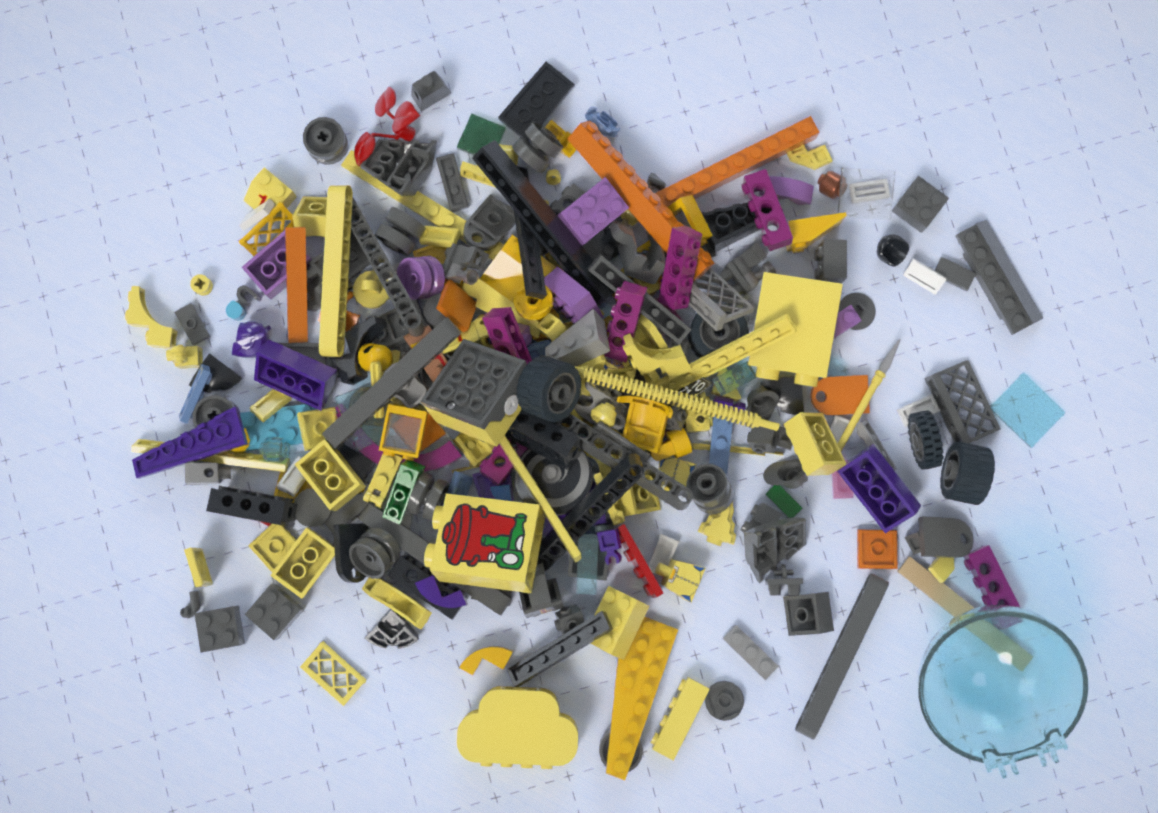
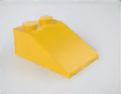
M846 212L788 221L793 241L791 245L786 246L787 252L792 251L793 254L804 252V249H807L837 228L846 218Z

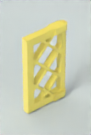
M324 641L319 643L318 647L300 666L303 671L342 706H345L367 680ZM324 649L331 655V658L320 659L321 651ZM334 660L338 661L346 671L335 672ZM321 661H331L332 672L321 673ZM312 662H318V673H315L309 667ZM349 673L358 679L355 685H349ZM335 674H346L347 685L336 686ZM321 675H332L333 686L324 681ZM336 688H347V694L344 698L336 691Z

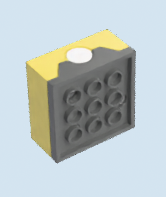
M463 339L420 402L436 423L497 447L521 411L516 395L518 379L527 363L520 358Z

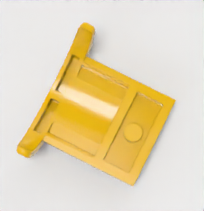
M635 395L617 397V402L630 403L622 436L641 449L659 453L667 420L673 416L672 408L665 403L646 399V397L642 398Z

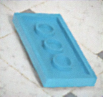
M307 404L282 407L264 423L250 411L241 412L240 416L243 427L246 428L250 438L246 451L303 444L297 413L318 409Z

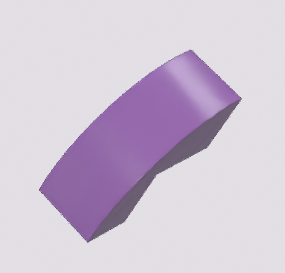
M769 176L778 200L789 199L797 205L811 204L813 185L796 179ZM759 191V195L763 196L764 193Z

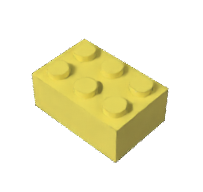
M800 412L784 423L786 434L790 438L794 446V452L799 457L802 469L807 476L830 475L846 465L845 459L823 413Z
M326 439L294 464L329 510L332 511L339 510L366 487L341 453L334 449Z
M306 527L270 576L303 599L334 559L335 547L313 529Z
M608 586L594 615L605 611L613 630L590 644L624 660L650 606Z

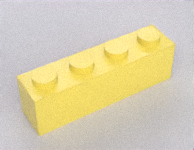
M688 676L679 683L677 688L679 693L677 697L673 696L668 706L671 709L668 715H663L659 723L662 727L659 733H654L650 741L653 744L652 750L673 761L710 690L707 686Z

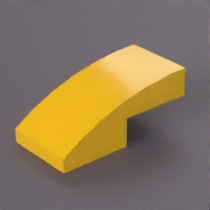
M551 119L545 128L551 131L564 147L561 153L571 158L576 151L567 139L571 134L568 131L565 132Z

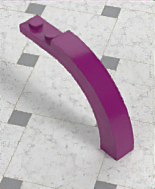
M339 404L335 408L338 412L336 416L339 418L347 410L343 404ZM360 428L352 435L354 439L358 437L353 442V445L367 458L379 464L383 451H379V446ZM449 440L434 451L420 454L418 458H414V462L424 465V472L428 473L446 468L463 458V456Z

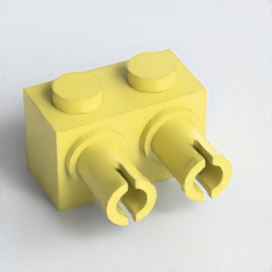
M705 391L698 396V400L701 397L703 401L708 399L709 403V396H706ZM685 406L684 409L688 416L684 426L688 434L709 431L710 426H713L711 415L707 416L706 412L703 415L701 410L699 413H696V409L694 412L691 411V408L686 410Z

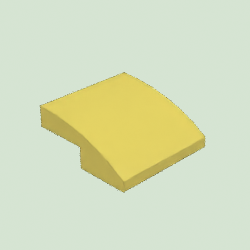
M460 433L456 439L452 440L474 467L493 453L494 445L484 443L464 433Z

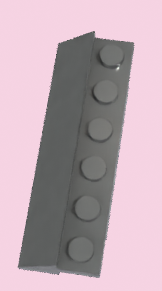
M987 220L978 222L955 235L964 251L963 256L972 272L976 273L977 281L999 319H1003L1011 335L1043 319Z

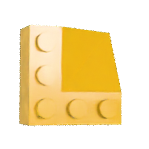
M512 234L479 279L513 303L517 296V291L524 286L518 238ZM541 256L543 274L546 277L556 266Z

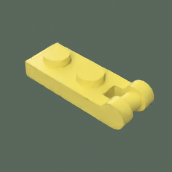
M382 454L369 487L364 494L363 501H371L379 508L383 506L403 458L395 454L392 457ZM375 489L381 491L380 496L373 494Z

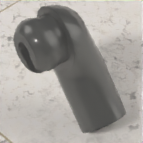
M199 591L189 592L190 603L180 610L181 617L189 619L200 610Z

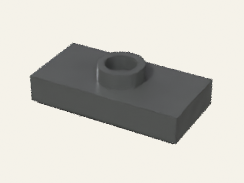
M192 303L174 312L193 346L211 337Z

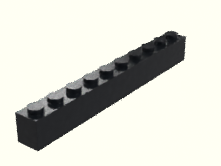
M494 140L482 146L472 159L564 272L590 292L597 306L615 293L587 269L594 260L497 141Z

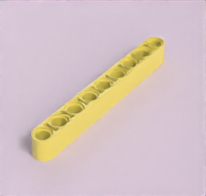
M330 185L327 192L319 353L322 357H342L344 353L353 192L350 185Z

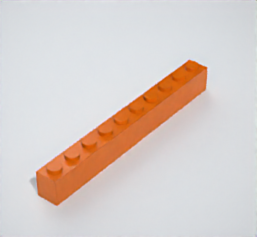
M809 116L655 194L660 197L661 202L666 208L680 197L693 195L694 199H697L787 154L789 151H793L802 145L816 140L820 132L812 117Z
M590 120L580 123L567 138L568 141L601 179L606 177L627 204L628 210L667 253L672 228L684 225L678 222L669 208L664 206L660 197L650 190L647 182L636 174L635 169L623 159V155L615 150L610 140L601 134L595 123ZM701 247L693 281L701 278L715 264L710 254Z

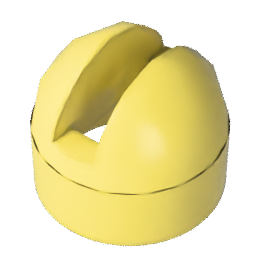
M549 169L546 173V182L549 185L559 184L561 182L560 172L557 169Z

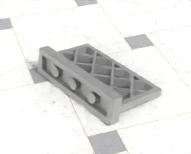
M712 268L706 272L708 275H703L699 278V280L708 281V284L697 282V280L693 281L689 306L714 330H721L724 323L753 313L754 307ZM711 282L717 283V284H719L721 287L715 286V285H710V284H711ZM699 288L705 289L707 292H702ZM709 290L719 292L720 295L709 293ZM723 293L729 294L733 298L723 296ZM712 300L719 301V304L714 303ZM721 302L730 303L732 307L722 305ZM735 305L743 306L744 309L736 308Z

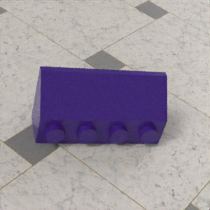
M268 339L256 351L254 381L320 411L323 410L335 385L337 370Z

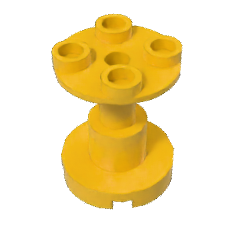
M546 285L547 296L544 299L526 296L525 286H522L517 291L514 306L522 318L541 322L546 315L551 313L560 320L559 314L552 308L553 296ZM540 333L539 338L532 336V339L535 341L548 338Z

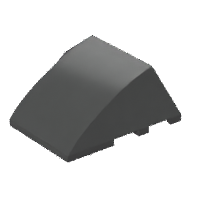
M378 139L372 154L360 165L361 169L399 195L415 196L432 170L437 140H431L430 143H420L419 140L402 142V140Z
M802 517L772 521L744 532L745 558L759 584L764 580L762 577L766 573L777 569L779 562L783 559H790L806 545V519Z

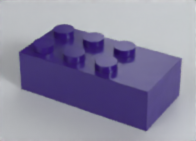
M874 444L846 461V465L837 471L884 533L916 515L922 506Z

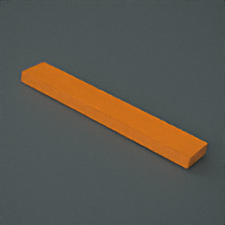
M285 227L288 343L308 342L306 228Z

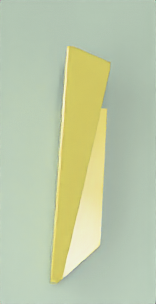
M478 278L474 285L464 283L462 290L477 299L475 307L487 313L492 308L511 307L517 323L529 325L530 334L539 338L541 332L536 328L540 323L538 320L522 318L517 313L513 302Z

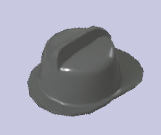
M760 385L748 394L746 410L748 413L749 411L753 412V414L758 413L761 419L769 421L779 401V397L775 392L769 391L763 385Z
M799 458L773 463L766 468L763 474L764 481L767 484L784 485L789 489H796L808 481V476L803 471Z

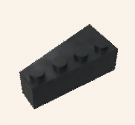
M748 202L733 204L731 207L722 209L716 208L710 212H701L713 235L707 240L714 252L761 230L756 227V215L754 211H750ZM763 208V209L761 210L763 213H770V212H771V211H770L769 209H767V208Z

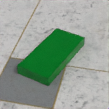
M774 485L765 494L788 518H794L803 509L780 485Z

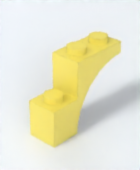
M132 286L131 291L128 292L129 308L125 312L127 324L132 327L149 328V331H146L145 340L147 345L153 348L171 349L176 346L178 331L156 322L147 309L145 290L140 286Z
M630 333L623 336L625 345H622L627 356H632L630 362L634 370L638 369L641 375L660 367L662 373H667L669 378L672 379L691 370L680 345L668 349H651L635 341Z
M381 577L378 579L368 578L362 587V590L367 595L392 609L421 630L432 614L415 598L400 591Z

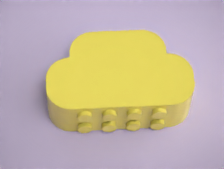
M496 686L487 691L479 703V709L469 712L460 722L457 730V748L463 758L470 762L480 763V766L490 767L493 763L501 764L500 767H513V764H520L521 768H533V765H541V769H553V766L565 765L575 757L578 749V727L571 716L560 713L558 698L552 691L537 687Z

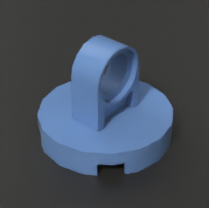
M590 107L585 113L587 121L590 120L595 123L603 136L615 137L620 131V128H616L618 123L606 112L602 111L600 114L596 112V107Z

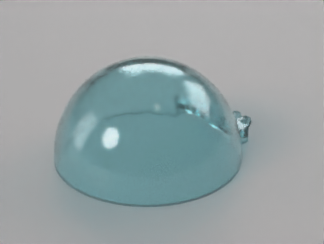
M988 605L973 608L957 615L936 632L927 645L920 662L917 690L923 717L933 734L955 753L970 760L984 763L988 773L992 772L991 769L999 768L1001 777L1004 779L1007 778L1005 765L1011 764L1012 772L1018 775L1019 771L1015 762L1035 756L1039 757L1042 767L1047 766L1044 754L1051 752V758L1054 763H1059L1056 750L1068 749L1065 739L1080 721L1087 703L1088 675L1079 650L1063 630L1038 613L1010 605Z

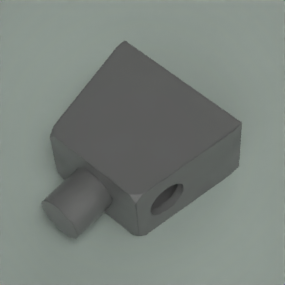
M432 71L414 82L411 89V97L421 112L451 94V91L436 71Z

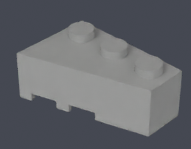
M594 309L545 347L546 356L576 367L610 351L605 322Z

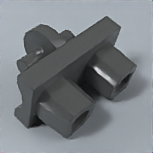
M781 564L780 570L773 571L774 576H781V578L765 579V585H768L770 596L781 595V585H787L788 595H799L800 584H803V578H787L788 575H794V570H787L786 564Z

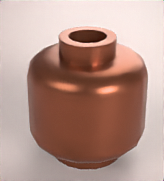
M834 171L821 174L817 181L819 192L831 199L841 197L847 188L845 178Z

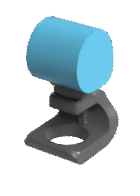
M245 285L237 289L236 296L239 300L231 301L226 307L227 316L235 321H240L246 316L244 306L249 304L245 298L246 292H249L255 300L261 301V297Z

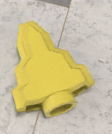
M733 501L723 512L711 514L706 522H701L697 532L708 536L707 542L720 547L723 542L734 545L736 534L734 533L735 523L732 520L734 513Z

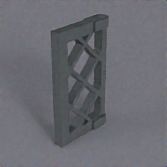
M601 420L592 427L630 452L639 455L644 461L649 457L650 454L637 447Z

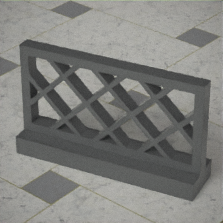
M969 360L924 378L937 402L940 414L954 443L959 441L970 444L1001 430ZM965 366L967 370L966 378L957 375L959 368ZM947 374L952 376L950 385L943 382L941 375ZM956 379L964 382L962 390L953 387ZM968 384L974 386L976 390L974 396L966 393ZM952 391L960 394L958 403L952 401L950 397ZM964 396L973 399L970 408L962 405ZM976 401L982 403L984 407L982 413L974 410ZM960 408L969 412L966 420L960 418L958 414ZM972 413L981 417L978 425L970 422ZM984 419L991 422L993 429L987 430L982 427ZM968 426L977 429L975 437H969L967 433Z

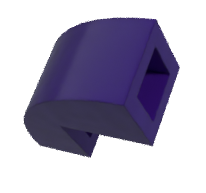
M434 575L415 583L419 592L435 605L446 608L468 605L463 590L444 597Z

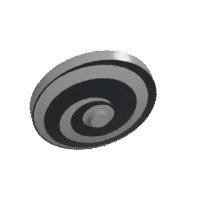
M527 449L520 459L556 515L559 516L571 512L589 494L593 483L592 465L585 452L581 449L582 453L571 470L568 471ZM515 470V486L520 498L524 503L537 504Z

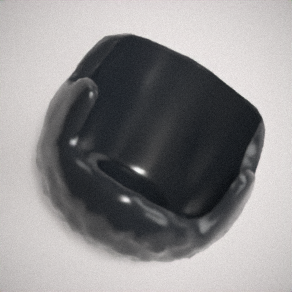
M885 235L878 242L877 257L889 266H898L906 258L909 252V244L899 235Z

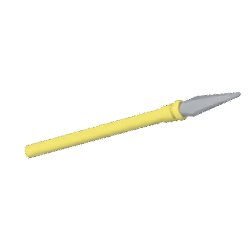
M901 339L896 342L881 362L879 369L875 371L876 375H874L868 390L837 443L841 452L877 387L880 386L883 378L886 377V372L891 367Z

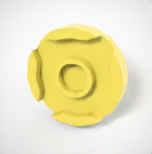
M366 271L355 280L353 295L363 307L377 309L390 299L375 271Z

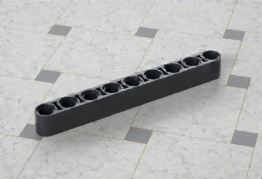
M627 455L561 521L574 543L643 476L644 468L639 455ZM554 529L541 541L537 564L543 563L545 572L567 551Z

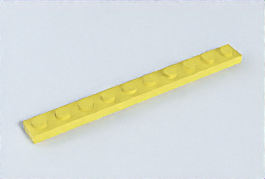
M351 150L341 164L342 168L437 227L459 229L461 234L458 240L467 244L463 236L466 220L417 191L415 196L399 195L361 169V166L359 167L355 162L354 151ZM473 236L472 240L480 242L482 238L480 236ZM500 242L495 248L484 252L489 254V259L493 260L504 244Z

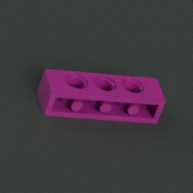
M763 169L744 176L743 184H741L744 195L749 197L748 206L750 211H754L756 215L755 224L757 229H761L763 233L761 238L764 246H768L769 251L791 245L793 236L767 170ZM761 191L764 193V195L757 196L755 195V192ZM763 208H767V209H769L771 212H770V213H763L761 210H762ZM774 225L778 229L771 231L768 229V226Z
M687 226L672 228L658 302L673 310L688 308L701 245L702 233Z
M624 281L622 287L617 288L615 299H618V301L611 310V315L614 316L613 321H609L607 327L610 351L604 354L605 357L624 363L627 362L629 356L626 355L622 346L625 345L623 336L630 333L633 338L635 337L647 287Z
M511 307L492 308L482 317L495 350L525 360L527 364L532 361Z
M507 438L510 444L517 446L515 451L519 458H521L527 448ZM498 444L497 447L494 446L492 449L493 454L489 459L486 457L481 463L480 473L496 486H501L508 475L514 470V466L500 444ZM497 459H503L506 462L501 467L495 465Z
M990 545L979 547L964 556V565L968 571L972 572L974 576L972 578L973 583L977 589H980L983 595L981 599L984 605L989 607L993 623L999 627H1006L1024 618L1025 615ZM981 564H985L987 567L985 574L980 572ZM990 582H994L996 585L993 592L989 590ZM1001 599L1004 601L1005 604L1002 610H1000L997 605L998 601Z

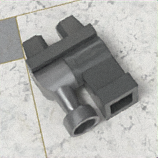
M757 242L747 251L729 262L719 276L726 282L732 279L735 283L732 287L740 295L743 294L745 296L754 290L758 282L763 279L764 272L776 274V270L772 263L767 261L762 264L761 270L756 273L752 271V268L763 262L767 257Z
M452 243L451 247H447L444 253L446 257L444 264H441L445 279H451L454 283L458 284L463 280L466 284L474 285L478 280V273L474 269L483 270L489 254L475 246L466 247ZM481 256L480 263L478 265L475 264L476 260Z

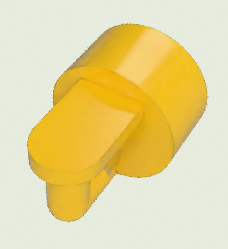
M683 427L682 430H669L666 432L667 440L662 442L659 453L650 451L651 457L656 461L673 455L678 459L692 453L693 444L686 428Z

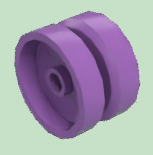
M409 257L399 263L396 274L411 300L430 298L442 292L445 282L444 270L441 263L435 257Z

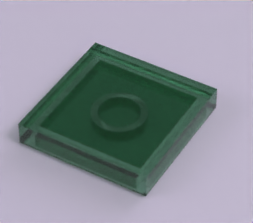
M471 113L457 144V149L475 155L482 146L494 140L500 144L506 127Z

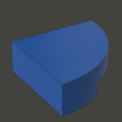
M510 485L490 487L495 499L512 501Z

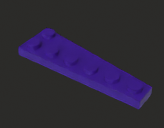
M233 407L215 416L214 419L198 425L189 432L186 431L180 434L179 437L169 440L159 447L153 448L132 459L136 478L141 479L185 465V463H191L247 445L239 408Z

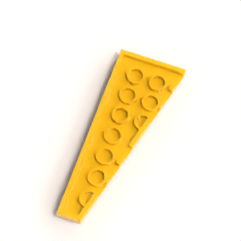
M644 617L624 660L618 658L605 774L623 781L626 780L678 629L648 617Z

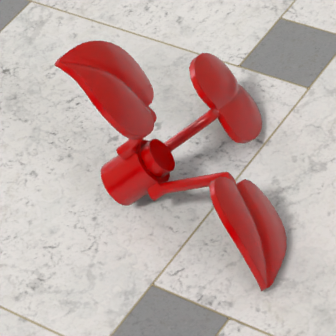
M387 87L379 96L375 104V114L382 117L387 113L394 120L392 124L394 135L372 133L370 135L368 132L362 134L356 142L354 149L355 162L359 167L372 154L376 144L374 137L394 138L396 140L401 138L410 142L415 136V128L409 125L420 117V114L411 102L405 101L398 107L394 116L389 110L396 103V93L391 87Z

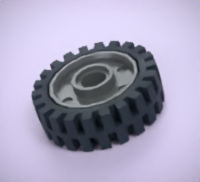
M929 410L911 413L908 416V435L910 436L911 450H913V456L916 463H918V467L921 470L942 466L944 459L943 442L941 441L940 429L937 426L934 415Z

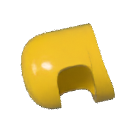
M367 343L360 348L358 360L361 368L365 371L370 372L371 362L377 361L381 363V371L385 372L393 363V354L384 345ZM368 346H373L368 353H364Z

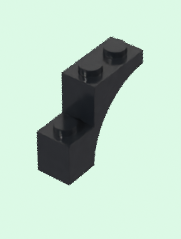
M370 316L366 318V321L352 326L350 330L345 332L350 353L343 355L340 360L336 361L342 383L355 385L368 378L367 371L361 368L359 364L358 352L364 344L372 343L375 337L387 327L385 319ZM370 346L364 350V353H368Z

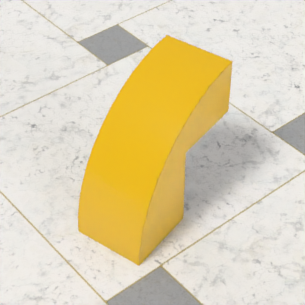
M500 646L484 647L469 655L459 668L473 676L482 659H485L503 670L514 651Z

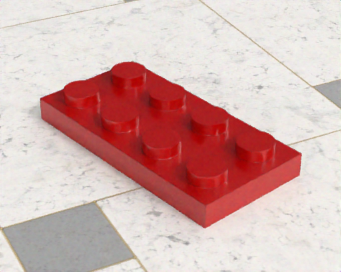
M625 524L619 526L620 541L625 549L623 554L628 562L632 561L635 567L633 569L634 574L638 579H642L645 584L642 587L646 595L657 598L664 594Z

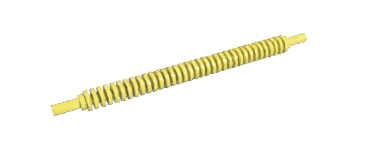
M587 365L585 367L580 366V368L575 366L579 371L582 381L586 377V382H590V379H592V384L595 383V380L597 381L596 385L602 382L601 386L603 387L607 383V388L612 385L611 389H615V386H617V391L622 388L621 392H625V389H627L626 393L628 394L630 391L632 395L636 392V396L641 394V397L644 398L646 395V399H650L651 396L653 401L655 398L657 402L661 399V403L666 401V404L669 405L671 402V406H675L676 403L678 408L680 405L682 409L686 406V410L691 408V411L694 412L696 409V413H699L701 410V414L704 415L706 412V415L709 416L711 413V417H714L716 414L717 419H725L728 422L730 420V422L740 423L742 426L745 424L746 427L750 426V428L761 426L775 431L779 429V423L761 419L758 413L753 414L751 411L748 413L747 410H738L737 407L733 409V406L728 408V405L725 404L723 406L722 403L718 405V402L713 404L712 400L708 403V399L703 401V398L700 397L698 400L697 396L693 399V395H689L688 398L687 393L683 396V392H680L678 395L676 390L673 394L672 389L668 393V388H665L663 391V387L660 386L658 390V385H655L653 388V384L650 383L648 387L647 382L643 385V381H640L638 384L637 379L633 383V378H630L628 381V377L625 376L623 380V375H620L618 378V374H615L613 377L612 372L608 376V371H605L603 374V370L600 369L598 373V368H595L593 371V367H590L588 370Z

